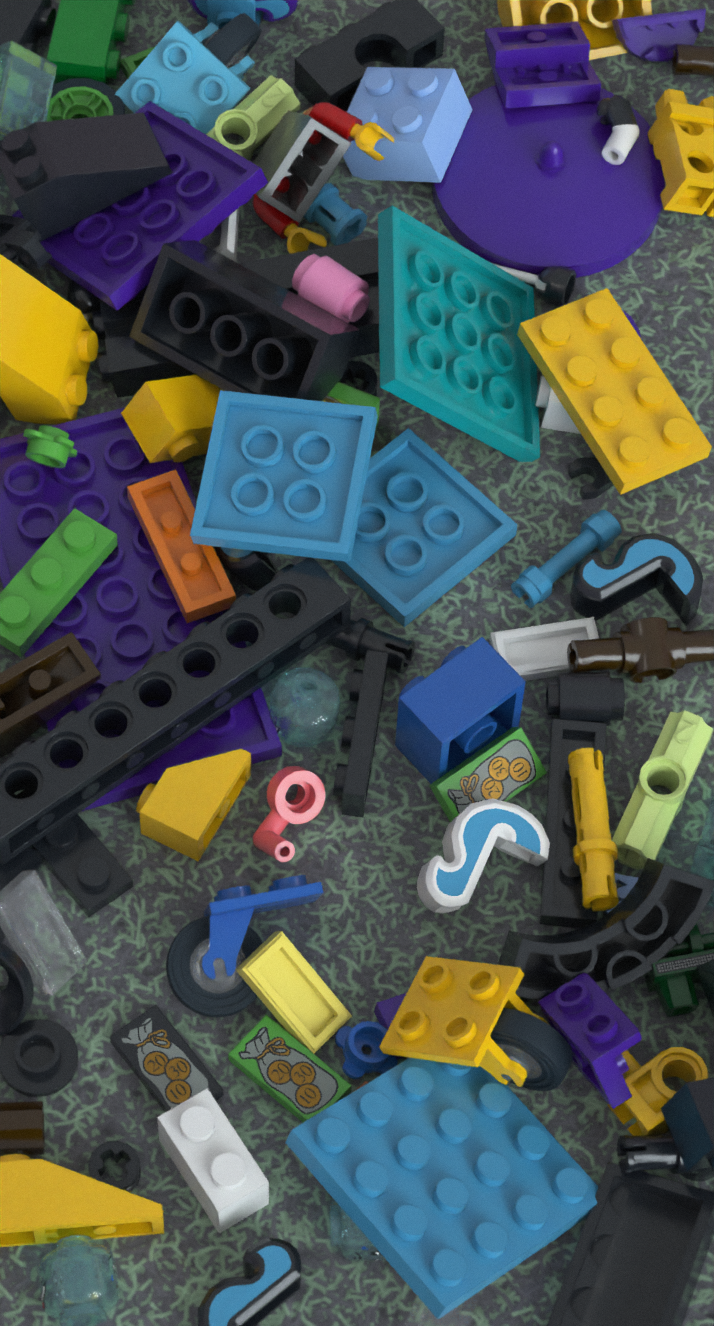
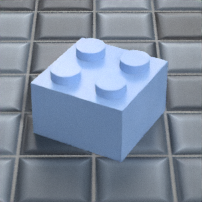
M367 67L347 112L361 119L362 126L369 122L376 123L393 136L394 143L387 138H381L376 142L374 150L384 157L383 160L377 161L358 148L354 140L351 142L343 158L352 176L361 179L441 183L472 112V107L455 69Z

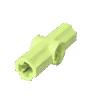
M270 75L234 109L220 114L215 122V127L206 135L250 160L253 152L271 136L284 114L288 111L297 112L301 103L295 96L293 89L282 78L278 79ZM229 133L239 134L246 142L239 145L230 144L225 141L223 136Z
M685 710L678 713L670 712L648 761L641 768L637 786L612 838V841L617 845V860L619 863L639 870L644 869L648 858L657 859L675 816L682 808L684 796L713 734V728L708 726L702 717ZM655 785L665 786L672 793L666 795L657 794L650 787Z

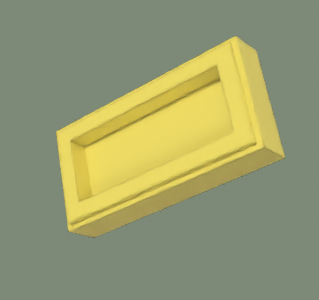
M282 931L274 932L235 969L284 1029L313 1054L352 1017Z

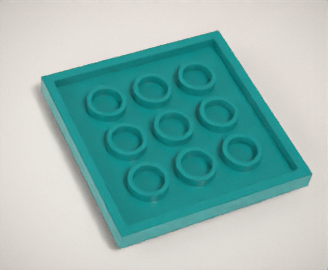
M393 205L378 214L380 388L519 462H532L540 458L539 407L535 406L538 392L537 365L517 335L520 323L535 317L534 288Z

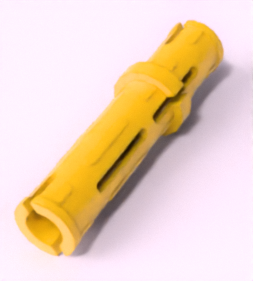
M581 748L572 751L568 755L577 832V845L573 848L574 862L580 867L584 908L589 909L592 907V911H605L616 907L619 903L614 873V862L618 859V849L616 843L611 839L609 828V812L603 773V754L600 750L594 752V748Z

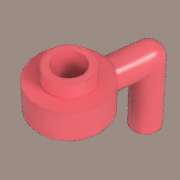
M289 766L278 771L269 782L267 802L271 811L255 831L253 843L258 849L279 862H288L295 854L294 845L280 836L289 822L293 824L309 822L323 808L326 796L325 787L316 774L300 766ZM292 784H297L296 798L292 801H286L285 795L288 788Z

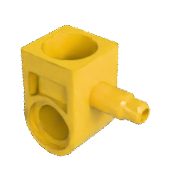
M671 1047L661 1051L643 1066H640L631 1053L626 1050L621 1054L628 1064L629 1071L622 1075L632 1097L614 1109L609 1104L607 1105L623 1125L635 1117L637 1122L627 1128L632 1136L666 1133L669 1128L660 1108L677 1091L668 1088L663 1079L676 1076L683 1079L686 1083L708 1079L707 1066L702 1057L693 1050L684 1047Z

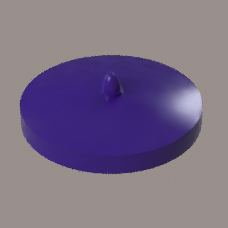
M496 85L479 92L468 100L472 107V112L441 183L431 182L436 210L449 233L461 246L488 262L534 275H539L541 271L550 266H563L576 270V278L613 267L633 254L647 240L659 220L663 208L660 194L666 187L661 162L656 159L653 145L650 144L647 132L651 127L633 107L632 110L639 127V136L625 161L620 165H613L602 156V150L613 130L611 125H604L600 122L602 116H598L596 112L600 101L506 109ZM601 88L600 101L614 96V94Z

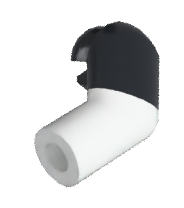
M614 95L612 98L602 99L597 106L596 112L598 116H602L600 122L604 125H611L613 130L602 150V156L607 162L613 165H620L625 161L637 140L639 127L630 102L622 96Z

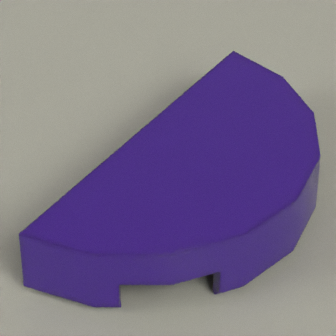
M706 9L613 19L612 23L617 39L628 53L643 61L668 62L672 60L675 44L694 45L699 33H702L704 30Z

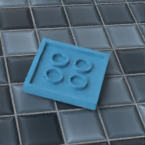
M220 390L190 532L193 544L350 562L378 418L376 408Z
M407 428L369 460L351 561H331L405 627L515 537L518 524L412 430Z

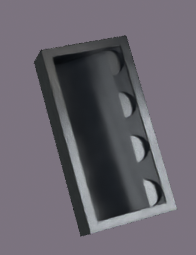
M608 1162L595 1195L598 1204L589 1211L547 1326H682L714 1236V1192L643 1171L623 1173L620 1170L619 1164Z

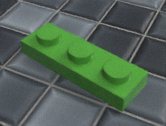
M74 508L0 593V644L19 657H22L117 547V534Z

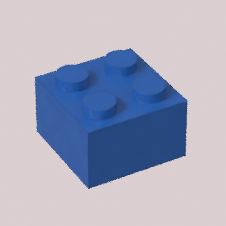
M483 637L467 648L464 645L459 646L445 657L440 668L426 678L424 676L414 678L400 692L395 746L431 784L512 727H519L526 681Z

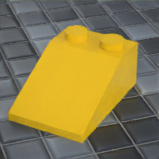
M0 254V397L18 421L36 424H61L76 420L79 406L85 403L87 397L86 378L90 362H93L98 354L97 334L91 329L81 310Z

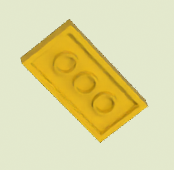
M608 288L520 323L517 332L518 337L620 495L708 458L712 449L711 444Z

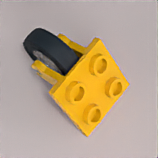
M429 956L425 957L379 1046L383 1054L471 1067L481 1066L504 1085L510 1082L518 1087L534 1091H549L557 1088L564 1080L573 1056L571 1047L564 1037L552 1028L545 1019L534 1014L515 993L524 976L520 967Z

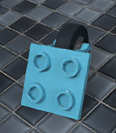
M245 13L234 17L221 30L212 22L195 34L191 33L180 21H177L114 95L119 96L133 113L151 101L202 133L207 134L215 127V122L220 114L233 109L251 89L242 79L255 64V61L247 54L258 41L262 30Z

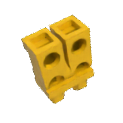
M667 89L655 105L657 119L647 132L649 142L653 145L654 155L661 162L666 187L660 194L663 209L695 215H703L706 211L708 217H714V96L702 99L697 106L688 104L683 91Z

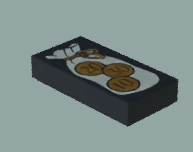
M157 1005L110 1036V1043L164 1112L171 1110L207 1088L216 1101L223 1096V1088Z

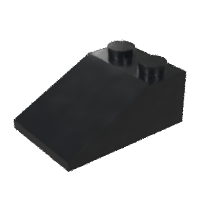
M144 113L35 122L23 129L10 132L0 141V168L13 200L25 219H28L32 227L38 230L42 236L39 240L40 242L172 173Z

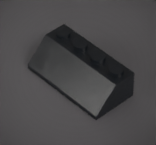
M190 240L163 243L129 337L224 391L322 401L342 378L361 330L198 241Z

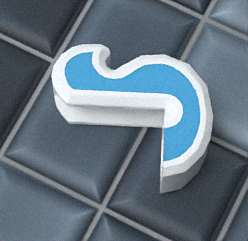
M493 798L471 803L447 825L442 840L444 859L442 856L436 855L422 866L417 879L419 898L426 908L436 913L453 912L460 909L462 905L468 904L493 846L510 856L538 867L548 860L550 845L542 824L533 814L516 804Z

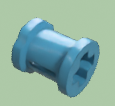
M332 183L324 184L303 216L310 223L317 222L331 235V243L334 245L346 244L361 234L366 227L367 215L362 210H353L339 197V189Z

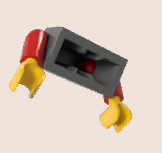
M328 102L317 103L304 110L302 114L292 111L284 114L253 162L262 169L268 183L253 195L252 205L255 213L280 238H288L287 250L290 254L308 251L310 242L321 247L327 246L324 236L311 230L300 228L298 225L352 141L355 140L357 147L374 160L381 161L384 159L381 154L374 150V146L381 138H387L393 143L394 138L379 125L369 122L362 126L361 119Z

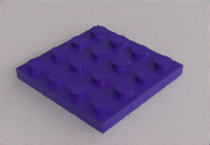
M151 101L147 102L135 113L145 114L172 173L40 242L45 250L52 255L47 263L115 310H119L127 302L133 300L149 284L163 243L190 240L199 242L202 238L211 234L216 226L240 206L246 204L256 192L268 183L259 166ZM20 210L12 215L13 217L24 218Z

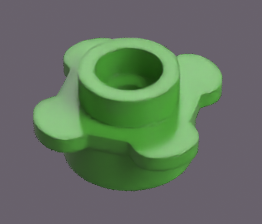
M40 425L38 431L33 429L24 430L23 436L28 438V447L25 455L32 461L49 467L64 468L68 457H76L78 451L73 449L74 442L69 440V434L61 429Z

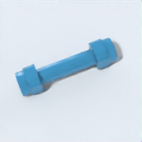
M600 510L597 514H592L582 522L581 534L540 568L531 565L519 575V578L511 584L512 592L519 599L524 594H527L529 598L524 603L529 608L534 607L537 603L541 604L551 595L552 584L596 547L603 552L614 542V539L622 532L617 519L606 510Z

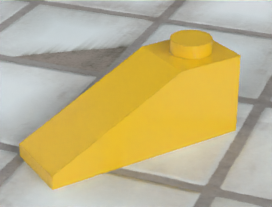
M8 1154L0 1157V1247L164 1234L163 1208L159 1203L43 1159H30L29 1156L23 1154Z

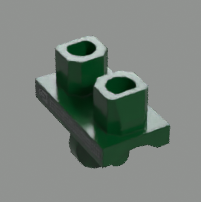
M695 924L680 944L676 943L665 955V959L652 963L650 974L645 975L648 991H657L658 998L667 1017L685 1015L696 1011L699 1003L693 983L701 982L696 967L714 959V932L700 934L697 924Z

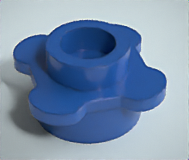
M365 1021L355 1025L353 1028L344 1026L338 1030L335 1036V1043L342 1048L345 1058L342 1069L348 1077L361 1079L366 1073L379 1072L384 1074L397 1066L395 1056L383 1054L379 1048L387 1032V1029L380 1025L379 1022ZM368 1047L371 1050V1054H364L361 1048Z

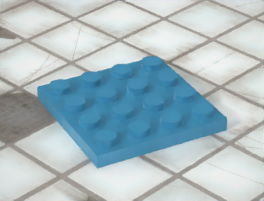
M408 1058L292 1129L285 1142L437 1319L446 1315L586 1219L589 1211L598 1204L595 1198L598 1185L507 1085L496 1080L493 1075L481 1066L471 1067Z

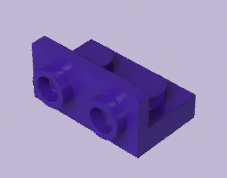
M582 973L538 1001L548 1024L559 1032L571 1047L573 1054L572 1063L612 1109L631 1098L632 1095L622 1075L629 1071V1067L621 1053L640 1042L642 1036L635 1024L587 973Z

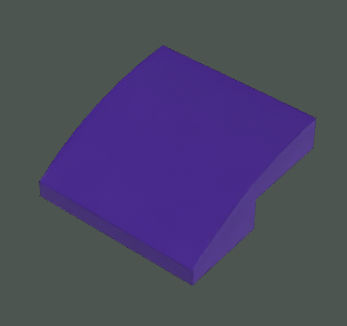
M578 21L485 29L484 38L490 66L498 92L506 109L600 101L601 82L589 62L590 42Z

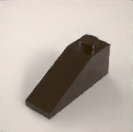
M72 632L0 673V758L10 753L101 678V673Z

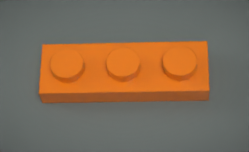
M175 469L127 486L128 499L186 623L229 609L236 600V594L213 546L193 544L190 532L195 508L177 470Z

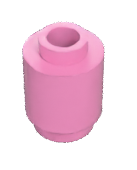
M309 255L297 267L292 278V287L298 292L299 297L347 323L359 320L369 306L368 283L328 256Z

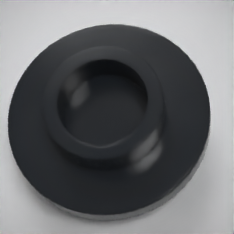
M35 1019L23 1022L10 1033H7L0 1045V1073L3 1079L13 1090L26 1096L43 1097L60 1091L72 1080L78 1067V1049L73 1036L66 1028L50 1020Z

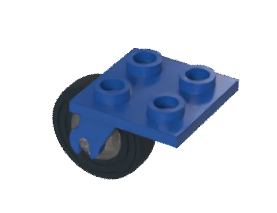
M298 875L272 881L273 885L268 887L269 892L252 895L250 885L217 891L214 902H210L203 912L204 917L187 924L176 935L169 948L166 960V973L171 990L177 999L191 1011L207 1017L234 1015L251 1005L258 996L235 969L263 943L259 935L249 926L252 914L314 903L323 894L322 883L307 884L306 875Z

